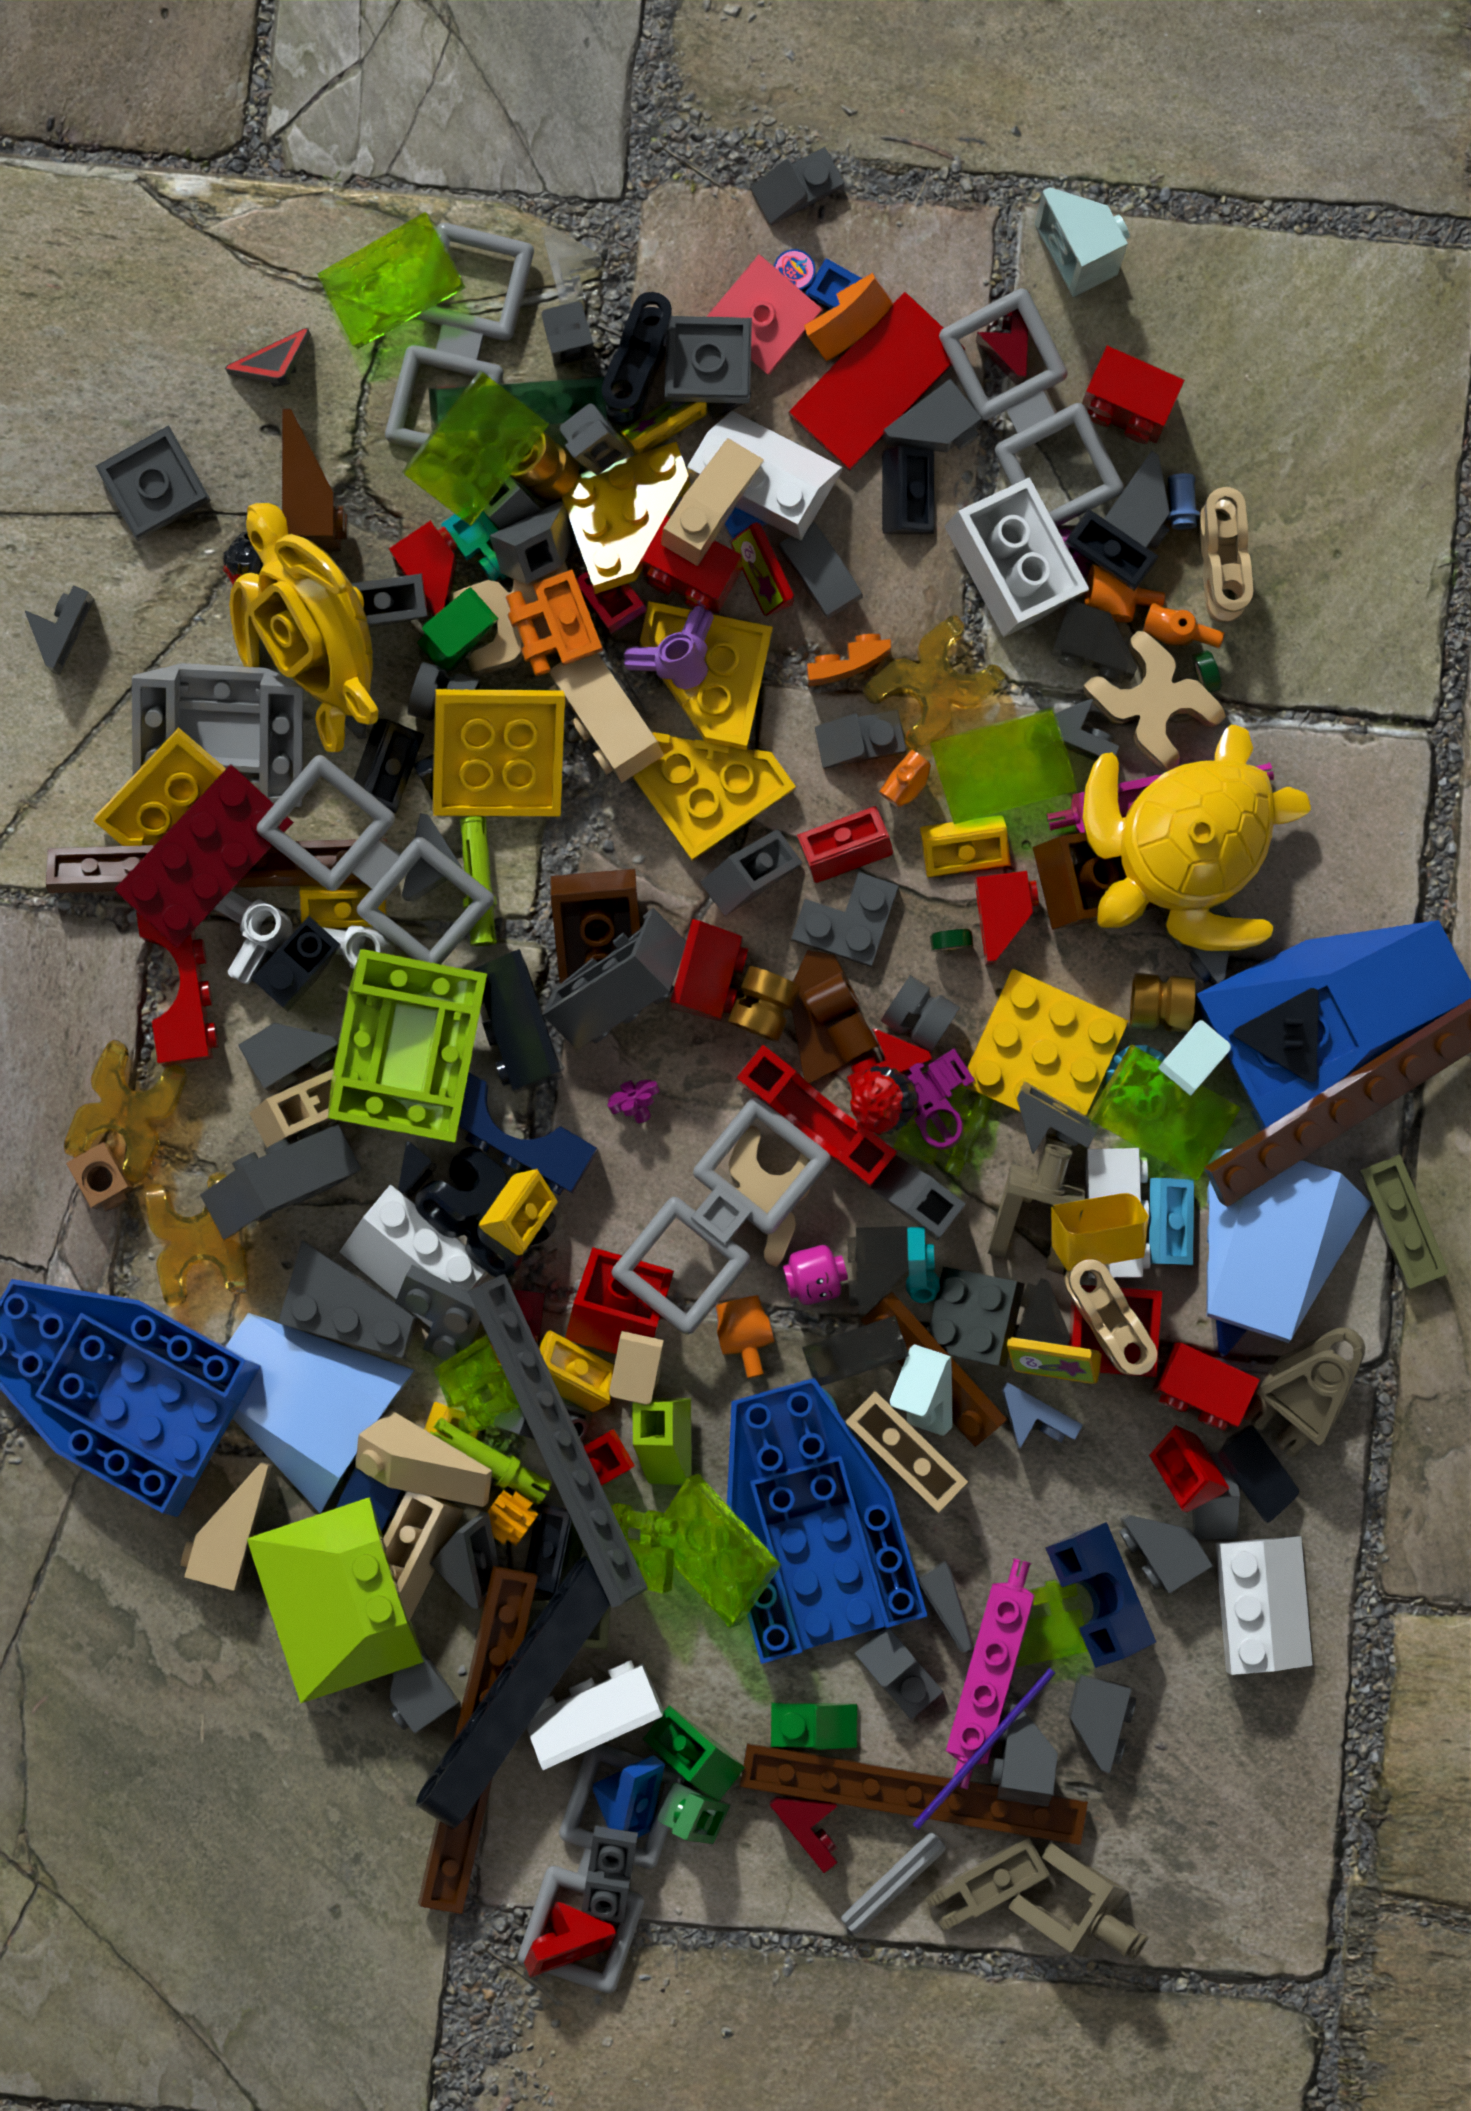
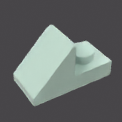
M1200 1020L1185 1035L1158 1069L1191 1096L1231 1050V1044L1204 1021Z
M914 1344L909 1349L891 1395L890 1406L906 1411L907 1422L910 1425L942 1436L952 1428L951 1356Z

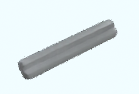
M933 1832L928 1833L842 1915L841 1920L845 1926L854 1934L859 1933L945 1851L946 1847L942 1840Z

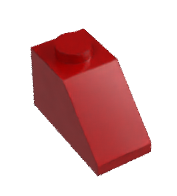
M430 520L390 547L389 551L405 576L423 574L427 609L434 617L449 604L448 599L451 596L457 561L452 551L457 548V544L445 527L437 530Z
M1027 871L976 877L974 881L985 965H993L1031 917L1033 913L1032 906H1039L1036 880L1029 881Z

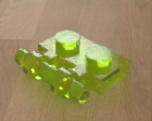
M961 1084L950 1091L953 1095L952 1097H944L952 1108L959 1113L961 1119L966 1121L961 1140L954 1147L947 1150H938L929 1146L913 1119L918 1116L915 1111L909 1123L902 1127L893 1148L931 1166L938 1151L944 1152L950 1157L943 1171L959 1178L965 1163L970 1164L975 1154L972 1148L981 1128L986 1129L991 1119L988 1113L994 1100L979 1093L972 1108L961 1103L967 1087ZM939 1112L938 1115L947 1129H949L954 1117L947 1112ZM929 1118L926 1124L928 1135L935 1141L946 1142L931 1118Z
M487 1334L434 1368L448 1407H461L463 1405L466 1416L461 1418L458 1424L459 1428L467 1434L476 1429L480 1431L486 1429L494 1423L495 1417L499 1414H508L520 1407ZM489 1388L493 1399L484 1403L481 1393Z
M623 1503L610 1505L648 1587L647 1590L662 1594L671 1591L675 1548L660 1545L661 1535L675 1536L678 1530V1522L674 1519L666 1518L663 1512L648 1510L646 1513L633 1510L631 1505ZM629 1527L641 1530L640 1540L628 1538Z
M1057 1579L1044 1581V1586L1028 1589L1035 1595L1033 1606L1048 1603L1051 1615L1029 1619L1016 1667L1088 1652L1079 1627L1085 1625L1081 1608L1064 1611L1062 1599L1078 1596L1076 1583L1061 1587Z

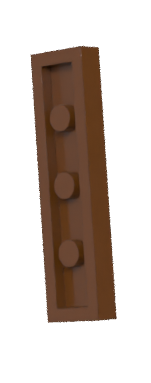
M893 1292L887 1295L861 1319L864 1325L902 1367L909 1349L914 1344L950 1356ZM951 1357L952 1422L976 1447L996 1431L1007 1418Z

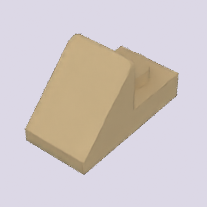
M624 1331L621 1332L609 1390L611 1397L645 1405L651 1403L652 1397L656 1398L660 1382L664 1340Z

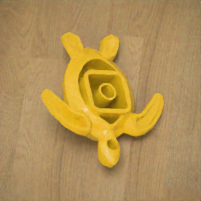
M254 503L247 507L246 528L249 540L259 555L263 567L259 575L254 573L243 574L235 581L231 588L229 609L238 655L244 667H259V641L261 638L278 670L284 676L292 677L314 699L321 702L315 716L319 737L327 752H340L344 748L346 715L353 716L358 723L374 724L378 720V708L369 695L373 671V651L370 630L363 610V596L356 587L352 586L343 571L328 553L313 542L288 533L286 518L278 506L269 503Z
M1231 724L1220 738L1215 752V761H1199L1184 764L1165 772L1140 793L1132 803L1126 817L1122 818L1118 804L1119 762L1113 753L1102 754L1093 764L1085 787L1082 820L1087 842L1096 856L1104 860L1121 856L1127 878L1113 883L1101 898L1097 915L1098 926L1102 928L1125 927L1141 917L1146 909V905L1151 902L1160 907L1170 909L1165 923L1167 932L1183 945L1203 951H1237L1260 945L1272 935L1273 925L1269 921L1264 919L1224 917L1209 912V908L1222 904L1236 895L1258 873L1268 853L1272 839L1273 824L1289 823L1308 814L1311 811L1308 795L1292 787H1284L1272 793L1267 772L1246 764L1253 752L1249 731L1243 727Z

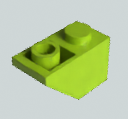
M652 1398L651 1403L648 1405L632 1402L633 1447L648 1483L691 1485V1398Z

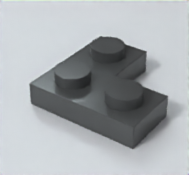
M858 872L845 912L804 899L791 941L872 967L899 885Z
M412 1265L404 1278L395 1304L432 1321L433 1324L423 1350L461 1368L481 1324L480 1317L468 1291Z

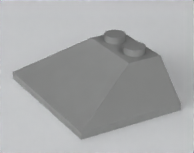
M180 663L132 676V776L178 727L225 768L232 764L274 804L303 771V688L294 680L268 668ZM302 799L295 807H302Z

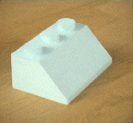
M1051 187L1043 190L1035 226L1072 297L1118 275L1128 244L1126 239L1130 238L1128 228L1119 214L1113 216L1108 205Z

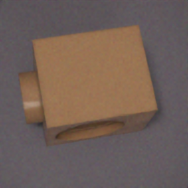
M105 1142L66 1163L90 1208L97 1210L103 1207L105 1212L110 1211L126 1202L128 1199L125 1193L134 1189L112 1148ZM107 1168L112 1174V1184L107 1190L98 1192L92 1185V1176L98 1169Z

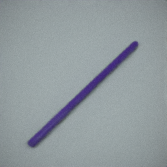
M1051 1668L1043 1674L912 1824L915 1828L919 1830L1052 1679L1056 1673Z

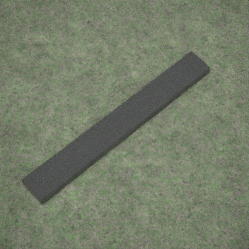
M505 1274L500 1275L469 1290L468 1293L612 1608L622 1605L646 1591L648 1587Z

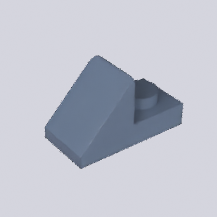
M1008 1382L1004 1384L1001 1390L1017 1448H1021L1036 1420L1043 1423L1039 1431L1062 1443L1065 1436L1072 1440L1076 1439L1083 1426L1081 1423Z

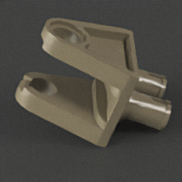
M1047 1134L1038 1168L1029 1169L1011 1164L987 1254L1005 1257L1022 1201L1031 1203L1032 1199L1057 1205L1085 1200V1184L1065 1179L1068 1162L1072 1156V1151H1070L1072 1145L1062 1141L1055 1134ZM1051 1242L1046 1269L1062 1274L1065 1267L1053 1249Z
M1336 1328L1278 1358L1256 1392L1258 1396L1248 1405L1244 1414L1245 1419L1250 1422L1261 1411L1253 1426L1257 1429H1264L1277 1412L1282 1414L1291 1424L1276 1437L1275 1441L1278 1447L1283 1450L1294 1439L1290 1444L1291 1447L1285 1453L1290 1457L1298 1456L1310 1440L1320 1446L1327 1438L1338 1418L1365 1356L1366 1347L1362 1337L1352 1329ZM1343 1341L1350 1343L1354 1349L1353 1358L1346 1361L1341 1356L1334 1354L1335 1351L1331 1350L1332 1344Z
M1050 1841L1044 1850L1042 1858L1092 1892L1088 1899L1092 1903L1090 1909L1080 1924L1074 1922L1070 1926L1020 1894L1012 1900L1008 1908L1072 1954L1088 1958L1097 1942L1102 1940L1120 1952L1122 1956L1127 1957L1129 1955L1134 1960L1146 1945L1148 1936L1140 1933L1117 1917V1910L1129 1891Z

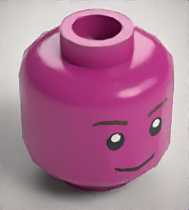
M826 1245L794 1252L789 1257V1265L783 1266L791 1299L797 1297L803 1305H811L837 1298L841 1294V1282L848 1280L842 1255L834 1257L831 1249Z

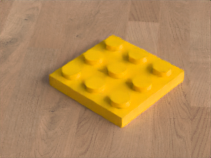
M435 689L433 816H561L565 712L564 690Z
M1012 968L967 1066L976 1084L965 1087L962 1083L960 1086L1021 1113L1017 1096L1025 1081L1086 1116L1129 1021Z

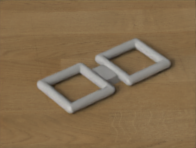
M440 223L437 226L416 307V316L422 321L442 325L436 350L413 344L408 346L405 351L385 431V437L389 442L456 459L464 456L479 441L486 447L504 371L499 365L480 361L479 356L484 336L508 341L514 335L534 255V247L530 243L450 223ZM450 241L516 257L500 322L434 306ZM420 363L485 379V386L482 389L469 444L404 428Z
M1017 289L940 331L939 339L973 408L982 418L981 420H989L1007 411L1017 431V434L1003 440L995 447V453L1011 486L1027 479L1015 453L1073 423L1075 424L1104 484L1048 512L1056 527L1082 515L1088 509L1091 510L1119 496L1123 492V483L1085 406L1081 403H1075L1057 412L1046 389L1064 381L1068 372L1030 293L1026 289ZM1018 309L1048 370L988 400L959 339Z
M322 755L315 756L258 823V834L329 891L337 890L348 876L353 873L371 888L357 906L358 915L412 959L441 965L493 905V894L423 837L413 839L402 854H400L382 839V836L395 822L394 813ZM320 776L374 819L332 870L328 869L278 828ZM420 858L424 859L473 899V902L431 951L378 909Z
M758 1097L749 1099L693 1169L694 1177L712 1191L697 1211L678 1197L669 1198L613 1267V1277L683 1334H692L750 1263V1255L731 1240L733 1235L746 1219L765 1234L774 1233L830 1164V1154ZM756 1118L810 1160L768 1213L714 1171ZM675 1218L679 1219L729 1259V1262L687 1314L633 1272Z
M600 1744L585 1752L559 1830V1836L563 1841L583 1847L585 1851L577 1873L558 1866H550L546 1870L518 1954L520 1964L525 1966L524 1960L532 1946V1942L543 1936L559 1885L584 1894L594 1833L579 1828V1824L600 1762L624 1769L628 1765L637 1763L645 1758L604 1744ZM667 1765L664 1767L661 1782L666 1784L645 1848L636 1847L633 1864L646 1869L656 1867L669 1830L668 1826L658 1822L657 1816L671 1785L674 1782L684 1784L685 1778L673 1767ZM629 1891L624 1923L620 1922L603 1973L573 1963L545 1973L607 1994L614 1992L617 1988L644 1906L643 1896Z

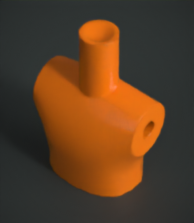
M1097 565L1090 567L1087 578L1089 590L1085 592V608L1098 610L1112 621L1131 622L1133 621L1137 605L1151 607L1152 603L1163 607L1165 601L1164 592L1139 588V586L1133 591Z
M1152 603L1149 609L1143 632H1146L1152 638L1174 646L1189 645L1195 640L1220 649L1225 636V632L1198 624L1193 614L1187 610L1164 608L1155 603Z
M911 750L889 775L879 793L896 807L910 803L925 787L931 764L920 754Z
M759 1295L716 1305L717 1334L722 1354L741 1353L747 1378L764 1375L758 1349L774 1343L775 1340L769 1317L762 1307Z

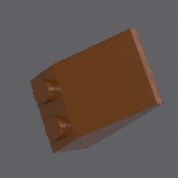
M282 409V512L287 521L288 533L303 537L324 551H341V539H348L349 534L348 514H345L344 506H339L292 410Z
M1085 832L1059 836L1032 847L1052 930L1096 922L1098 906L1105 892L1113 883L1127 878L1121 856L1108 860L1097 857L1087 842ZM1149 902L1146 905L1145 910L1158 908L1160 906Z
M635 869L550 876L551 905L559 983L561 984L590 959L594 958L599 962L617 948L613 944V940L624 933L630 938L641 929Z

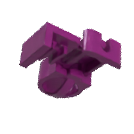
M955 1049L929 1064V1070L922 1074V1071L926 1067L922 1063H916L909 1068V1072L904 1074L915 1084L916 1092L919 1094V1101L915 1110L918 1116L913 1119L928 1145L938 1150H947L954 1147L961 1140L964 1127L959 1113L952 1108L944 1097H952L953 1095L950 1091L962 1083L965 1087L976 1084L975 1079ZM953 1061L955 1062V1063H954V1066L956 1067V1069L958 1070V1072L960 1073V1075H961L962 1078L964 1079L963 1081H962L961 1077L959 1076V1074L957 1073V1071L955 1070V1068L953 1067V1065L951 1064ZM939 1112H947L955 1118L957 1132L954 1137L938 1115ZM929 1118H931L946 1142L935 1141L928 1135L926 1124Z

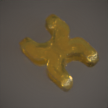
M957 615L950 616L921 639L917 651L919 664L906 658L894 660L866 685L862 693L873 704H880L897 693L909 694L918 701L922 715L905 737V746L909 751H921L948 730L952 718L950 704L962 710L973 709L992 694L1006 677V673L1001 667L995 664L988 665L985 669L973 675H963L951 668L947 654L953 644L961 638L964 629V623Z
M114 1039L104 1048L91 1076L92 1089L101 1098V1102L84 1104L78 1108L64 1142V1152L76 1158L90 1149L98 1135L107 1131L118 1132L124 1137L127 1145L126 1157L122 1166L123 1174L128 1181L137 1184L147 1175L160 1146L159 1134L150 1125V1121L167 1119L174 1113L187 1081V1071L178 1065L169 1066L164 1069L153 1088L144 1092L133 1091L128 1087L124 1077L126 1063L129 1058L128 1048L123 1042Z
M225 1171L213 1173L207 1181L208 1189L228 1174ZM159 1183L147 1185L145 1201L150 1230L156 1237L172 1242L168 1248L159 1254L156 1261L161 1291L166 1304L171 1308L180 1306L186 1301L188 1296L187 1274L193 1265L201 1261H212L219 1266L224 1277L225 1286L230 1292L236 1295L246 1294L250 1285L246 1254L243 1246L236 1240L229 1238L223 1240L206 1206L201 1213L193 1217H183L175 1211L170 1193L165 1186Z

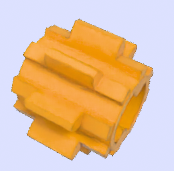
M503 1490L487 1512L489 1513L494 1539L503 1545L508 1540L517 1546L538 1516V1513L530 1508L533 1502L517 1491L512 1496Z

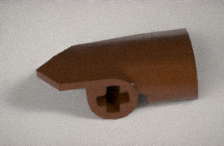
M807 950L793 980L801 988L793 1005L792 1014L803 1077L808 1083H811L870 1052L879 1045L858 1008L860 1005L859 1000L834 954Z

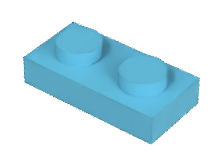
M1150 1178V1264L1193 1265L1194 1180Z

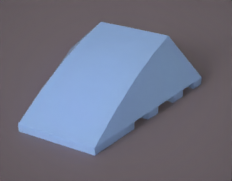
M1232 1149L1209 1150L1208 1164ZM1302 1160L1228 1207L1219 1202L1209 1180L1207 1187V1203L1209 1204V1224L1207 1226L1209 1260L1207 1262L1206 1316L1289 1343L1372 1203L1342 1173Z
M247 1313L226 1347L261 1365L232 1419L321 1514L343 1481V1475L357 1455L358 1435L378 1421L388 1406H392L414 1372V1369Z

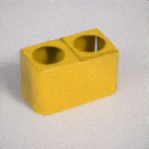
M1129 1193L1054 1205V1209L1051 1206L1052 1247L1067 1271H1072L1074 1266L1084 1260L1093 1259L1106 1265L1144 1258L1148 1213L1139 1199Z

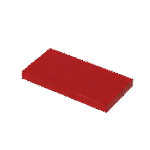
M904 292L878 323L856 341L791 408L789 416L850 472L882 439L883 430L909 411L952 366L939 339L940 331L944 327Z

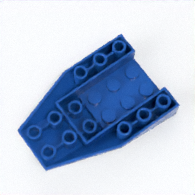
M1436 920L1305 940L1195 995V1006L1203 1021L1231 1044V1050L1226 1056L1254 1108L1251 1114L1260 1131H1262L1470 999L1471 981L1440 921ZM1310 988H1315L1318 991L1317 1078L1314 1082L1308 1083L1236 1039L1233 1032L1237 1027Z
M11 1279L0 1299L1 1391L55 1453L157 1511L179 1517L261 1365L142 1301Z
M811 1378L731 1401L725 1539L761 1664L878 1628H889L927 1617L892 1490L816 1379Z

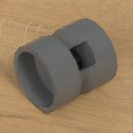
M423 662L412 688L407 714L431 722L435 718V689L479 690L481 680L462 673H456L453 677H449L445 668Z
M910 975L885 1012L881 1022L899 1034L908 1031L911 1033V1042L929 1051L931 1054L960 1007L942 995L933 998L930 996V987Z

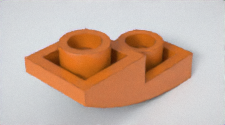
M873 273L836 293L840 305L804 325L807 336L826 362L863 337L893 305L892 299Z
M880 634L858 635L855 637L856 642L848 643V660H840V655L838 654L816 656L815 663H807L808 687L837 682L857 675L876 665L890 654V639L881 640Z

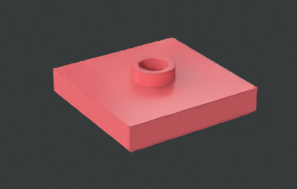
M759 254L707 317L752 318L751 361L766 374L770 375L806 332L804 325L819 317L824 310Z

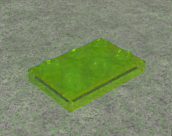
M427 212L420 214L317 273L352 346L357 350L466 288L431 216Z
M480 370L403 469L402 473L471 526L549 424Z
M1054 707L936 739L930 743L954 824L1074 792L1078 788Z
M1130 1044L1087 1118L1198 1181L1204 1171V1167L1209 1163L1241 1107L1202 1084L1190 1096L1158 1069L1162 1061Z
M700 1474L689 1476L649 1535V1539L729 1628L741 1625L781 1566L779 1561Z

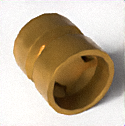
M527 426L515 431L506 440L501 450L500 461L502 469L541 500L550 502L562 498L573 488L578 478L579 466L577 460L574 459L570 452L555 443L551 437L537 427Z
M749 966L741 986L745 996L735 1001L727 1022L749 1033L779 1042L787 1023V1019L783 1015L784 1010L793 1008L801 986L772 972Z
M1134 973L1130 1000V1028L1154 1030L1160 1023L1164 1025L1166 1031L1189 1032L1192 1029L1194 1017L1195 978L1170 976L1167 982H1162L1159 975Z

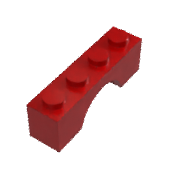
M136 911L139 937L146 942L166 948L173 956L180 975L179 990L173 1004L164 1014L152 1021L157 1063L161 1066H169L213 1059L212 1048H218L219 1041L215 1022L208 1023L206 1007L212 1006L213 1000L209 980L202 981L200 965L207 963L203 939H196L194 929L180 946L176 948Z
M765 1045L760 1047L736 1077V1082L754 1097L762 1099L826 1150L835 1162L868 1188L897 1153L896 1150L876 1134L862 1127L859 1122L830 1102L795 1069Z

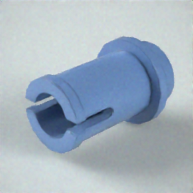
M1181 473L1168 477L1171 512H1169L1167 520L1171 522L1173 529L1186 530L1195 528L1197 520L1200 518V512L1196 510L1195 476L1193 474Z

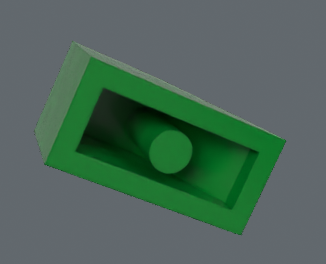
M670 1705L664 1711L663 1716L655 1722L643 1738L648 1745L687 1781L717 1801L721 1800L745 1769V1766L724 1747Z

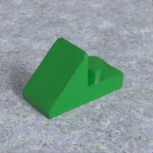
M470 587L425 623L422 627L425 634L417 644L436 666L445 668L448 673L455 669L499 618Z
M771 1702V1747H814V1750L856 1748L857 1704Z
M674 1782L659 1811L657 1820L672 1828V1834L686 1841L714 1844L731 1805L722 1800L717 1801L705 1793Z

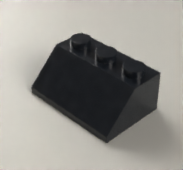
M521 950L512 951L474 968L473 970L476 972L487 974L482 1004H485L490 1020L484 1021L482 1024L489 1045L498 1044L503 1060L495 1062L503 1087L511 1084L514 1093H518L563 1078Z

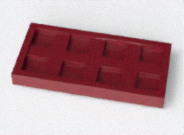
M230 764L113 890L170 943L178 948L272 847V844L258 834L257 825L273 807L274 803ZM287 816L278 828L285 833L294 822Z

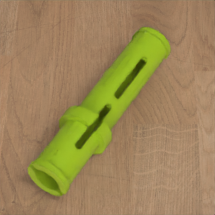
M482 816L461 818L459 822L462 834L464 871L492 893L489 847L487 842V818ZM468 895L463 899L464 909H467L473 902V899ZM494 896L493 905L469 931L470 946L480 947L497 944L494 924V907L497 906L496 896Z
M441 1417L436 1422L433 1428L447 1435L448 1438L438 1432L434 1433L431 1431L430 1433L491 1469V1477L496 1479V1485L501 1488L508 1486L537 1505L543 1501L546 1494L533 1488L531 1485L542 1491L544 1489L549 1491L552 1483L551 1480L545 1479L520 1464L521 1460L514 1455L510 1457L503 1455L448 1423L444 1418Z

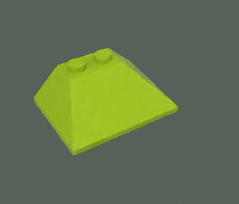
M360 949L347 995L331 1079L328 1119L455 1143L487 974Z
M371 1497L247 1538L300 1704L424 1662L412 1622L407 1619L381 1540L384 1537Z

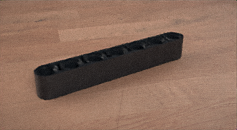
M588 1556L580 1558L570 1570L520 1646L420 1790L416 1799V1806L449 1828H456L467 1816L610 1606L609 1600Z

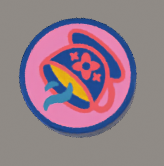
M790 249L784 251L777 257L774 263V267L803 292L808 289L815 277L814 261L809 254L802 250Z

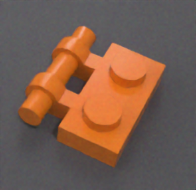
M573 569L534 583L533 587L538 598L537 601L526 604L521 591L513 592L505 597L510 608V612L507 614L512 627H517L524 645L521 648V652L525 662H530L535 676L544 675L551 671L546 658L549 653L558 651L562 664L565 666L603 651ZM544 615L551 636L539 639L533 620Z

